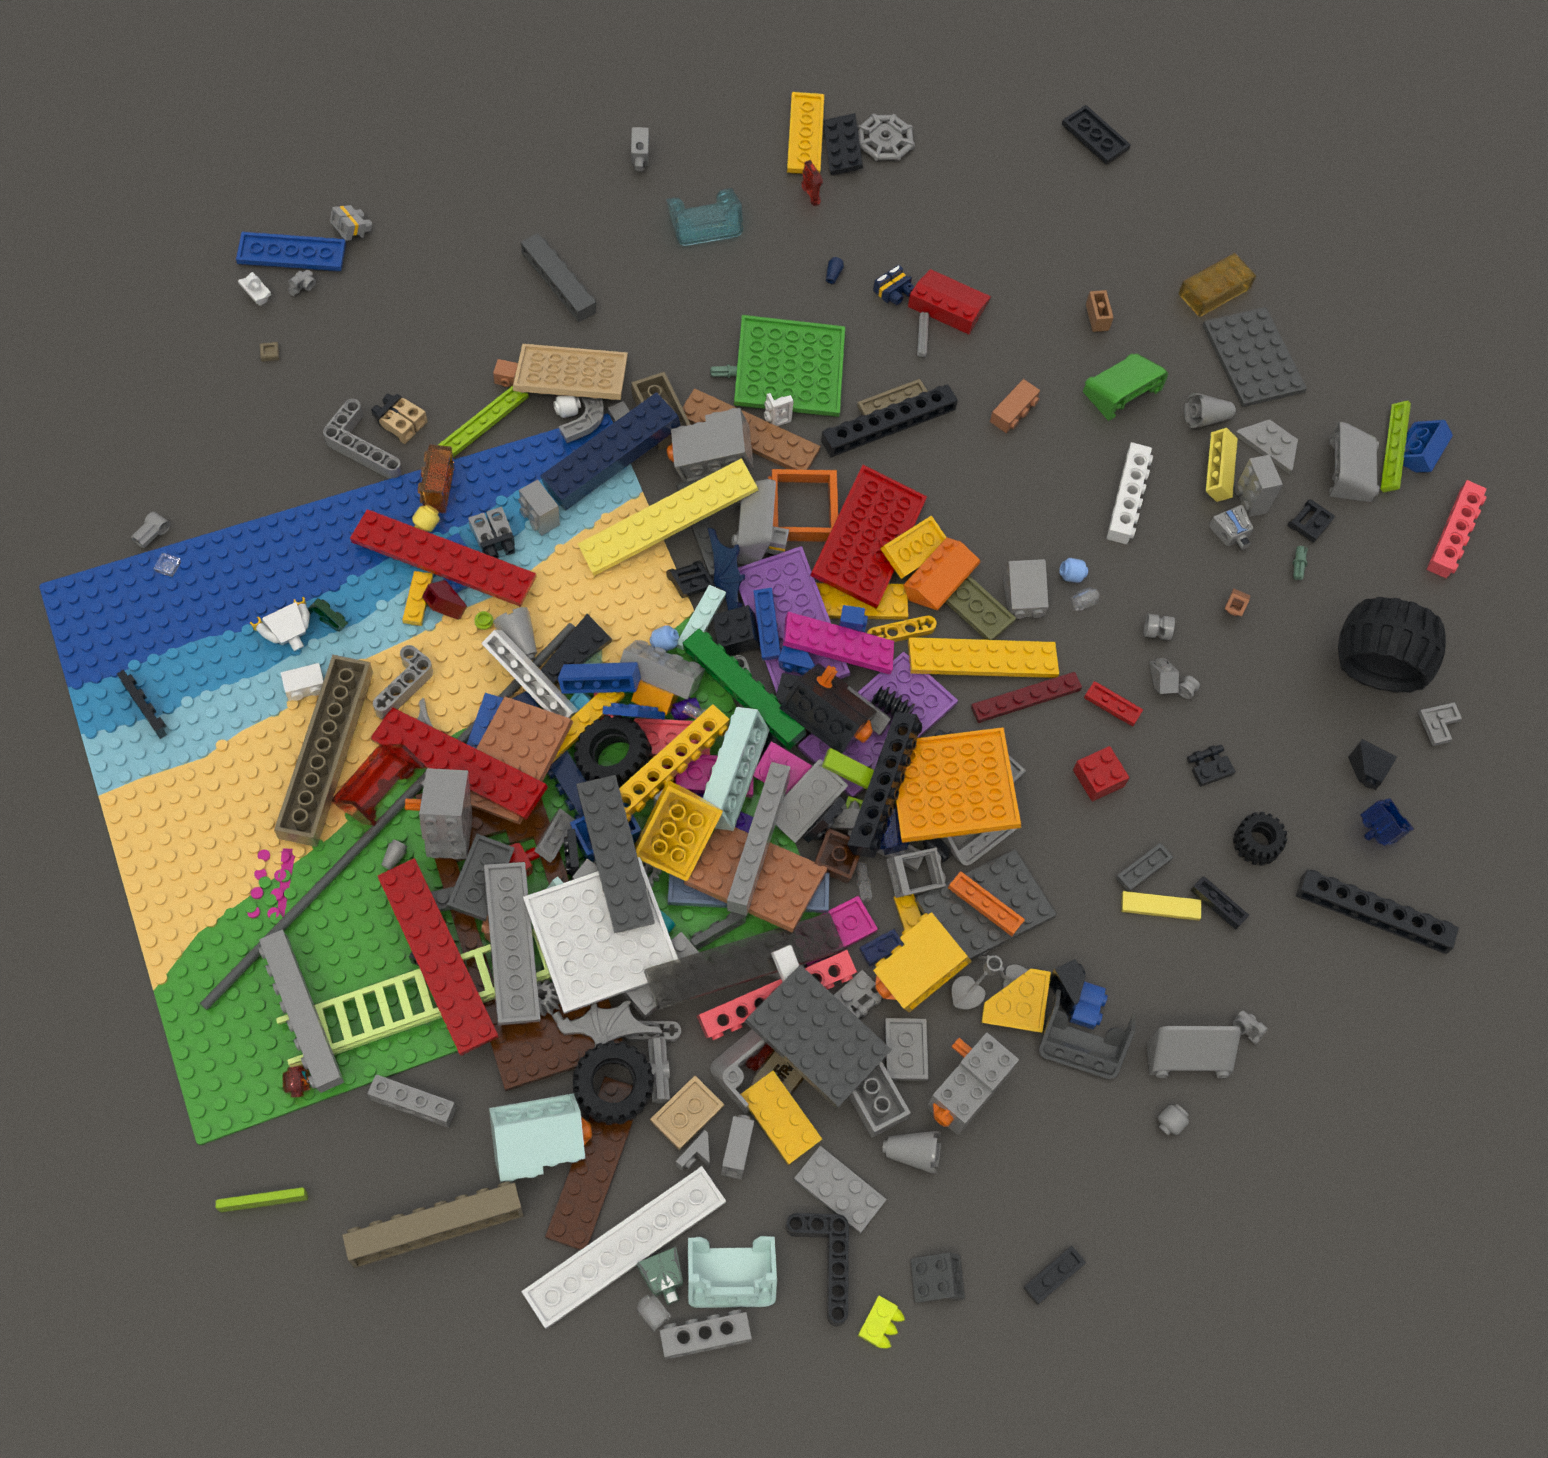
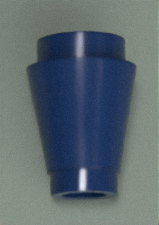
M832 257L828 261L825 279L827 283L835 284L844 269V261L842 259Z

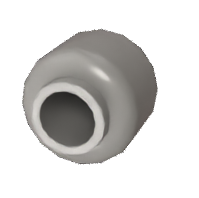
M1169 1104L1158 1116V1120L1161 1123L1159 1128L1167 1135L1170 1133L1179 1135L1189 1124V1119L1187 1118L1189 1114L1178 1104L1175 1106Z

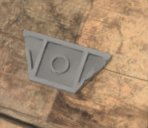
M1270 419L1236 431V437L1263 456L1270 455L1273 463L1288 474L1292 472L1298 443L1297 438Z

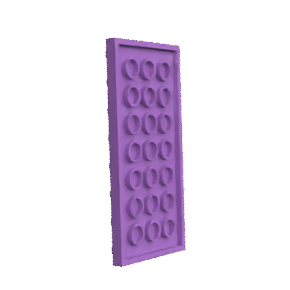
M802 546L738 567L740 574L745 575V580L740 584L739 592L744 605H749L755 615L756 607L753 590L772 588L780 652L783 648L785 617L788 612L831 623L815 579L810 576L811 569ZM808 652L815 665L820 663L825 668L828 665L834 666L836 671H838L836 676L839 679L850 676L846 662ZM778 659L764 660L776 694L782 673L802 676L797 672L792 671L789 673L783 671L779 667Z
M904 651L893 660V671L890 675L880 672L858 691L860 695L872 703L875 694L881 686H883V690L890 687L889 694L896 691L895 698L902 695V702L907 699L909 700L908 706L915 703L912 714H917L922 723V731L917 738L923 736L958 703V700L931 675L910 674L909 656ZM891 722L882 735L873 730L872 735L865 743L857 740L843 755L874 770ZM812 733L798 745V749L813 763L818 759L824 761L827 750L831 748ZM839 776L848 785L844 790L848 796L855 798L865 789Z

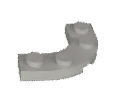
M578 397L585 407L584 414L572 422L559 426V431L567 443L591 434L600 425L604 417L602 398Z

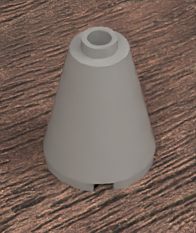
M1200 393L1190 394L1188 396L1190 400L1184 406L1185 421L1190 423V428H1200L1230 420L1236 412L1232 402Z
M528 608L513 609L511 614L507 615L506 612L493 621L494 627L497 630H503L531 661L535 659L537 649Z
M928 1131L888 1136V1139L883 1142V1153H886V1157L936 1174L937 1170L934 1167L939 1166L941 1143H937V1137H941L940 1131Z

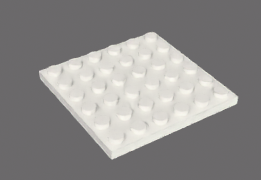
M638 857L655 924L614 934L598 871L523 897L564 1014L682 972L640 857Z

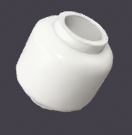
M557 396L556 401L553 402L556 415H560L561 418L576 416L578 408H581L579 398L574 396Z

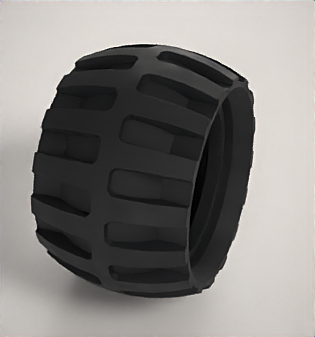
M1384 597L1365 599L1353 608L1341 629L1338 643L1341 669L1350 678H1354L1359 683L1378 690L1395 693H1412L1417 690H1423L1434 679L1443 662L1446 648L1444 624L1441 618L1435 615L1432 610L1412 601Z

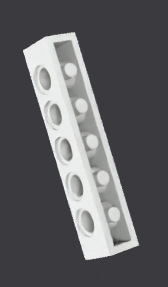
M1132 442L1130 444L1106 537L1108 540L1128 544L1129 539L1134 538L1136 528H1133L1134 523L1137 524L1139 518L1137 509L1141 508L1143 502L1140 496L1145 492L1146 484H1144V480L1148 479L1150 472L1147 466L1151 465L1153 455H1150L1151 447Z

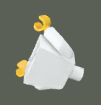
M302 597V602L298 603L294 599L293 604L263 617L262 620L260 617H257L258 623L253 624L250 622L253 629L258 631L267 640L279 643L280 645L289 642L293 651H297L304 647L300 637L306 634V629L309 627L310 613L306 606L305 598Z

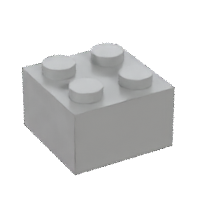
M539 480L519 490L520 512L524 518L527 517L530 520V525L534 531H538L542 536L560 525L558 505Z

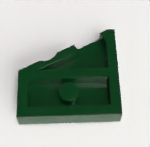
M317 598L308 607L310 615L314 611L320 616V621L338 632L348 624L345 621V617L339 612H334L330 608V604L323 599Z

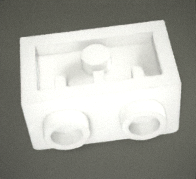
M768 393L764 402L766 408L764 412L765 420L775 426L792 422L793 399L791 395L774 400L771 393Z

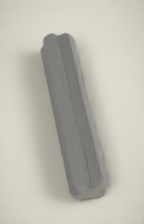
M921 312L919 316L917 355L923 358L926 357L929 314L927 312Z

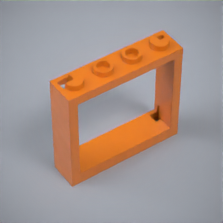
M772 469L771 476H768V479L776 481L774 527H778V482L828 483L830 528L779 527L789 529L787 541L826 542L838 517L837 470Z

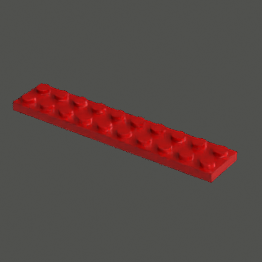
M368 509L350 537V541L354 544L521 607L537 577L536 573Z
M392 708L386 714L370 737L374 743L425 769L468 770L470 792L527 820L548 788L546 783L395 708Z
M415 858L378 875L377 877L460 1056L498 1038L497 1031Z

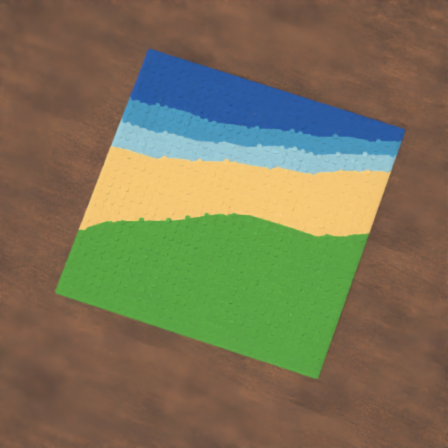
M604 414L602 422L591 434L568 443L561 435L559 428L407 473L397 478L387 479L40 584L39 588L197 1144L203 1145L368 1085L373 1082L375 1075L387 1078L458 1052L442 1017L334 1055L344 1083L320 1093L316 1088L313 1089L312 1086L306 1087L304 1085L305 1081L301 1080L305 1079L302 1071L308 1073V1077L311 1076L309 1069L305 1070L304 1066L291 1070L288 1065V1059L303 1053L302 1050H297L294 1039L297 1037L294 1031H290L287 1022L280 1025L277 1024L276 1018L287 1015V1013L284 1014L279 1002L282 1001L280 994L276 995L272 984L275 983L273 976H269L265 966L268 965L266 958L263 959L260 955L208 1010L201 1006L200 1002L260 942L259 939L263 938L283 918L281 914L276 918V912L272 913L270 918L267 915L270 908H278L276 896L271 894V892L280 887V882L275 879L274 874L277 870L281 869V864H283L281 862V851H283V848L293 849L292 853L295 857L292 875L288 870H284L286 878L281 880L282 882H288L291 879L290 887L284 891V896L287 899L286 915L426 771L425 768L374 743L370 739L383 720L376 716L373 700L406 669L402 664L400 656L402 647L412 645L431 660L433 675L398 710L417 719L420 713L419 701L424 698L432 726L455 739L476 719L484 694L488 693L499 696L515 679L481 644L494 630H497L494 627V623L489 629L481 630L476 627L474 619L479 612L486 611L495 620L500 615L506 612L507 615L511 614L513 609L520 607L467 587L457 593L467 605L461 619L457 620L435 612L427 604L422 626L404 624L402 619L414 571L430 572L352 543L350 537L367 509L414 527L415 524L412 522V517L420 506L430 505L439 512L440 520L434 530L429 533L445 539L458 533L468 548L481 552L477 540L469 527L468 518L484 513L487 518V511L502 507L514 536L515 553L506 555L504 550L497 551L498 559L532 571L537 576L521 607H527L530 611L537 649L535 658L569 623L576 627L586 614L612 638V642L583 664L620 663L625 648L635 640L646 641L651 646L650 637L652 632L665 625L676 629L680 638L694 613V609L689 597L681 598L672 581L667 578L666 571L669 569L675 570L676 567L664 540L595 576L578 546V543L649 507L631 464L566 511L546 489L558 505L560 525L542 536L538 531L533 530L530 520L527 517L524 518L520 512L519 490L536 480H539L544 487L540 475L613 424L609 414ZM433 574L432 583L443 580L441 576ZM302 597L305 598L307 608L317 598L325 600L330 604V608L334 612L341 613L345 617V621L348 622L338 632L320 621V616L313 611L310 615L306 634L300 637L304 647L297 651H293L289 642L280 645L279 643L267 640L258 631H255L250 622L253 624L258 623L257 617H260L262 620L263 617L293 604L294 599L298 603L302 602ZM677 647L666 652L671 655H679L688 662H695L684 650ZM332 655L370 662L373 675L318 846L278 839L274 829L319 695L303 697L301 700L288 701L281 672L319 663L323 678L325 679ZM551 656L539 667L540 670L551 658ZM427 667L420 668V670L427 669ZM124 670L127 675L131 674L137 682L134 685L136 689L141 688L147 697L145 702L147 704L151 703L157 712L154 714L155 717H161L165 723L164 731L167 734L165 737L159 739L116 673ZM704 671L698 690L690 697L691 699L694 697L697 699L701 711L696 716L685 721H695L712 704L729 719H731L735 712L736 706L732 696L706 671ZM558 682L555 686L561 691V688H560V685H559V682ZM521 686L510 698L512 699L526 690ZM394 693L393 696H398L400 693ZM575 693L564 695L570 700ZM587 693L591 698L594 697V693ZM625 693V697L619 704L636 705V703L631 702L634 693ZM679 696L676 703L684 700L685 698ZM670 712L667 716H665V719H664V720H675V719L673 718V716H672V714H671V712ZM628 717L634 722L635 717ZM719 736L715 739V743L710 748V755L718 756V751L724 742V736ZM575 742L567 751L576 764L574 759V753L576 752ZM619 742L609 745L600 754L598 764L612 766L619 763L627 755L629 744ZM546 774L543 782L546 783L548 788L541 798L549 822H551L559 809H562L574 818L576 814L573 810L569 811L565 804L566 798L563 794L559 795L555 788L556 782L554 779L550 780ZM755 777L753 797H745L741 812L752 817L755 815L764 783ZM423 788L416 795L423 793ZM650 798L640 812L636 811L633 814L641 830H643L654 808V799ZM404 807L284 931L288 936L314 1005L419 969V966L412 964L409 955L412 950L377 876L388 871L381 864L388 844L392 843L394 839L407 846V853L395 867L415 858L430 891L444 889L435 859L426 857L425 841L422 839L420 811L405 810ZM775 825L770 843L800 855L796 844ZM506 832L488 837L510 845ZM534 839L520 843L524 851L533 847L536 848ZM563 842L562 846L559 849V852L566 870V856L564 852ZM577 844L580 868L586 860ZM264 849L270 853V859L266 862L258 859L259 851ZM540 858L531 862L533 873L526 877L528 895L545 890L549 886ZM465 860L457 862L460 872ZM265 869L267 877L264 876L257 880L254 872ZM661 870V874L658 875L659 881L653 880L654 887L651 888L659 909L671 918L676 925L669 933L671 940L682 932L690 941L696 932H704L709 929L712 923L723 921L731 913L727 911V908L668 905L670 874ZM567 875L569 881H571V875ZM260 887L263 890L264 895L261 899L252 898L251 890L253 888ZM258 907L260 915L254 919L250 918L247 912L252 913ZM443 911L441 915L459 953L463 954L451 911ZM804 912L797 926L823 913ZM748 913L746 923L698 951L707 961L768 939L775 934L779 935L787 932V930ZM474 918L482 945H489L490 942L485 939L484 932H481L483 921ZM532 937L536 972L545 970L535 938ZM490 951L485 953L493 977L492 957ZM416 979L404 981L413 1015L425 1012ZM392 985L384 988L393 1023L405 1019L396 986ZM427 985L433 1008H436L437 1004ZM375 992L364 995L373 1030L385 1026ZM355 999L344 1002L353 1037L365 1033ZM335 1006L323 1009L332 1043L344 1040Z

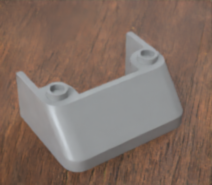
M764 479L754 481L758 491L736 502L740 503L739 528L737 533L732 536L731 545H739L740 552L737 557V563L747 565L761 560L771 542L776 489L775 480Z
M753 1029L717 1057L710 1066L711 1075L745 1115L750 1113L749 1104L736 1090L744 1080L740 1067L768 1045Z

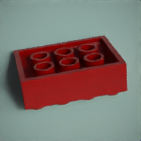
M930 269L912 290L908 307L920 313L927 312L929 317L966 334H970L990 301L991 296Z

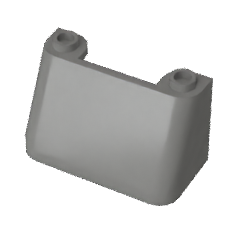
M1338 422L1329 437V445L1335 448V473L1332 476L1335 485L1333 488L1330 487L1329 497L1372 502L1379 493V485H1377V450L1379 441L1376 440V437L1346 422Z

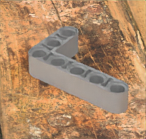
M357 399L347 400L323 430L327 446L388 479L401 476V462L397 457L351 434V431L362 419L363 413L360 402Z

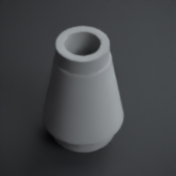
M393 839L392 843L388 844L381 866L388 870L395 867L407 853V846Z

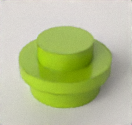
M486 611L479 612L474 619L476 627L481 630L489 629L494 621L493 616Z

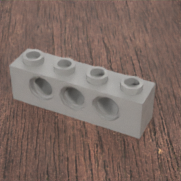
M375 1075L367 1093L371 1101L449 1128L457 1109L455 1102L379 1075Z
M734 1310L728 1312V1316L725 1317L715 1314L706 1317L707 1320L698 1322V1319H691L685 1321V1325L677 1326L676 1323L664 1325V1329L660 1330L664 1360L751 1342L752 1338L747 1313H741V1310ZM723 1324H729L732 1326L733 1332L725 1335L721 1332L720 1327ZM707 1328L711 1332V1337L702 1339L699 1336V1331ZM680 1333H686L689 1335L690 1340L686 1344H681L678 1342L677 1336Z

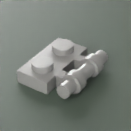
M863 970L834 994L843 1005H850L855 1010L854 1013L858 1019L864 1018L868 1014V1010L874 1005L877 1006L881 1003L883 998L878 992L874 993L872 991L876 983ZM866 996L869 1000L861 1005L859 1001Z

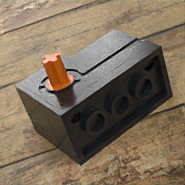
M818 663L797 679L779 709L829 747L843 754L857 740L865 743L873 733L870 721L877 711L847 689L849 685L835 676L838 671H836L834 666L828 665L825 668Z

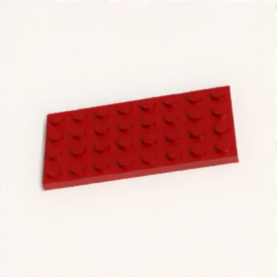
M862 465L810 576L877 609L895 570L880 548L914 527L927 496Z

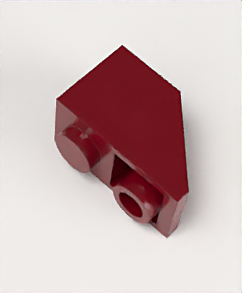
M446 580L428 584L422 596L433 611L457 620L461 619L467 608V605Z

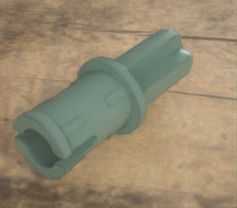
M729 364L727 366H713L710 368L711 377H727L728 379L736 377L737 366H730Z
M1305 546L1296 547V556L1293 560V576L1295 580H1302L1304 578L1305 567L1308 563L1306 560L1308 548H1305Z

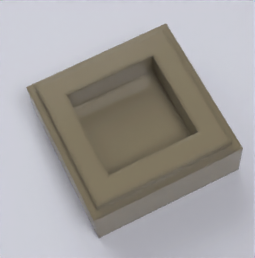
M278 342L260 344L262 362L280 360Z

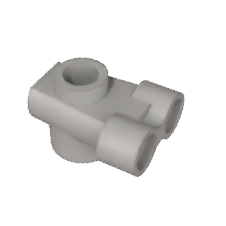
M310 270L298 271L288 281L290 285L288 292L290 295L295 296L302 288L310 291L316 284L313 273Z
M1244 1010L1233 1021V1026L1241 1028V1035L1246 1033L1249 1036L1248 1039L1255 1045L1260 1042L1268 1030L1262 1022L1259 1023L1253 1014H1248Z

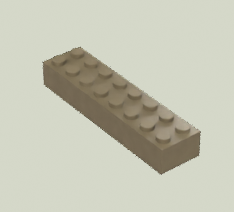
M503 1182L497 1185L498 1188L489 1190V1188L480 1189L476 1192L477 1194L469 1197L467 1194L460 1195L455 1198V1201L449 1203L440 1201L435 1203L432 1208H417L412 1211V1214L406 1216L404 1214H397L386 1222L378 1220L371 1222L369 1227L363 1229L360 1227L347 1230L348 1233L343 1234L348 1261L354 1268L524 1217L515 1183Z

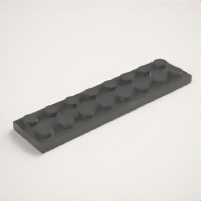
M616 775L576 784L614 934L655 924Z

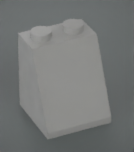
M1045 559L1009 561L1003 577L1008 611L1016 619L1045 616L1048 610Z

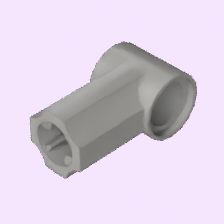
M153 511L146 516L144 525L131 538L139 547L145 548L157 535H164L169 530L170 522Z

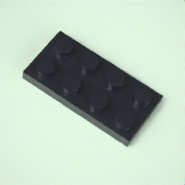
M1087 105L1081 107L1062 121V125L1105 164H1108L1130 149L1131 144Z
M852 113L823 120L831 176L863 169L856 114Z

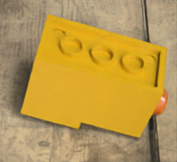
M932 912L930 914H923L917 920L919 923L914 927H907L902 932L903 936L900 937L905 945H899L891 951L892 955L887 959L883 958L877 962L876 968L873 970L877 975L875 989L884 999L897 1000L903 1009L909 1013L972 962Z

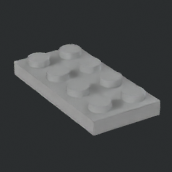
M821 759L814 763L783 799L776 826L794 843L801 838L848 786L837 774L823 768V761Z
M821 1146L794 1178L795 1182L833 1213L845 1216L849 1226L859 1234L862 1233L887 1200Z

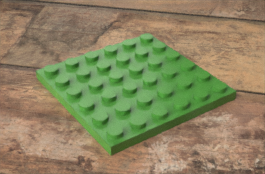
M742 315L734 405L766 409L764 402L768 393H771L774 400L791 395L793 399L792 412L839 417L845 326Z

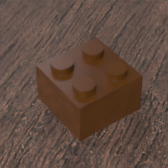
M829 829L823 837L814 864L827 867L829 877L848 884L860 856L853 855L847 845L850 839L849 836Z

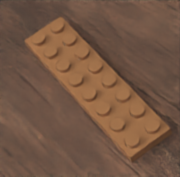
M694 388L682 408L690 424L693 425L697 422H706L705 415L712 414L713 412L728 411L736 407ZM742 410L750 428L752 453L787 469L809 470L821 446Z

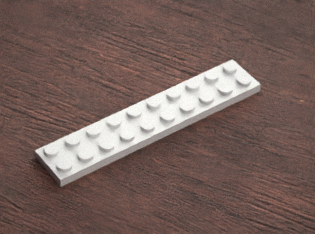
M701 1166L521 1292L544 1328L547 1329L636 1267L637 1262L647 1259L726 1203V1200Z

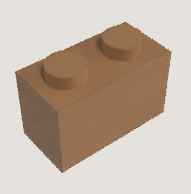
M1090 291L1086 301V308L1092 331H1109L1113 321V314L1107 291Z

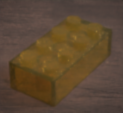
M1233 253L1184 280L1178 294L1201 317L1251 289L1256 275L1236 253Z

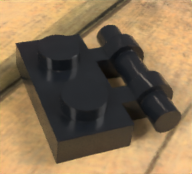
M1212 745L1207 750L1193 752L1192 755L1187 757L1189 764L1195 762L1197 765L1192 769V772L1200 787L1235 774L1236 771L1228 756L1220 758L1218 754L1224 752L1223 745ZM1211 757L1212 761L1205 763L1203 759Z

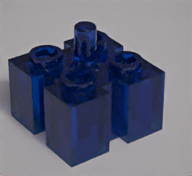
M1391 798L1377 801L1360 814L1363 818V824L1368 829L1372 828L1364 835L1366 840L1370 841L1375 837L1377 842L1384 846L1397 843L1413 831L1414 828L1401 815L1400 810Z

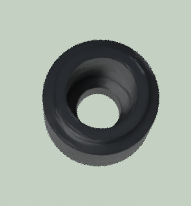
M941 838L923 841L922 844L925 846V850L937 847V851L941 856V863L950 857L949 853L951 850Z

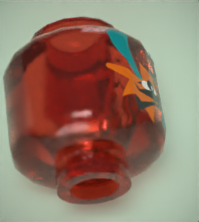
M304 1066L288 1067L287 1071L282 1074L283 1092L290 1094L291 1098L304 1097V1092H308L311 1088L308 1079L310 1072L305 1070Z

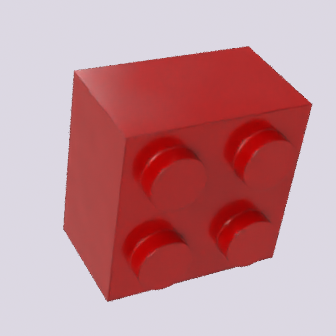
M1110 746L1078 760L1073 768V772L1092 802L1125 787L1130 778Z

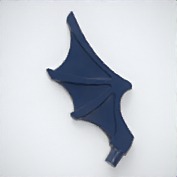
M708 527L714 556V587H719L726 592L728 610L742 607L743 603L738 602V591L741 582L745 580V575H741L738 570L737 557L740 552L739 545H735L734 548L724 546L718 540L716 530Z

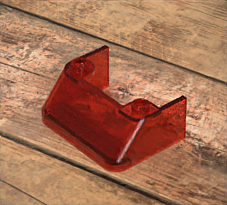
M379 745L335 794L332 802L361 824L375 826L377 822L374 819L376 818L377 810L374 807L397 780L410 778L415 768L424 769L425 765L405 745Z

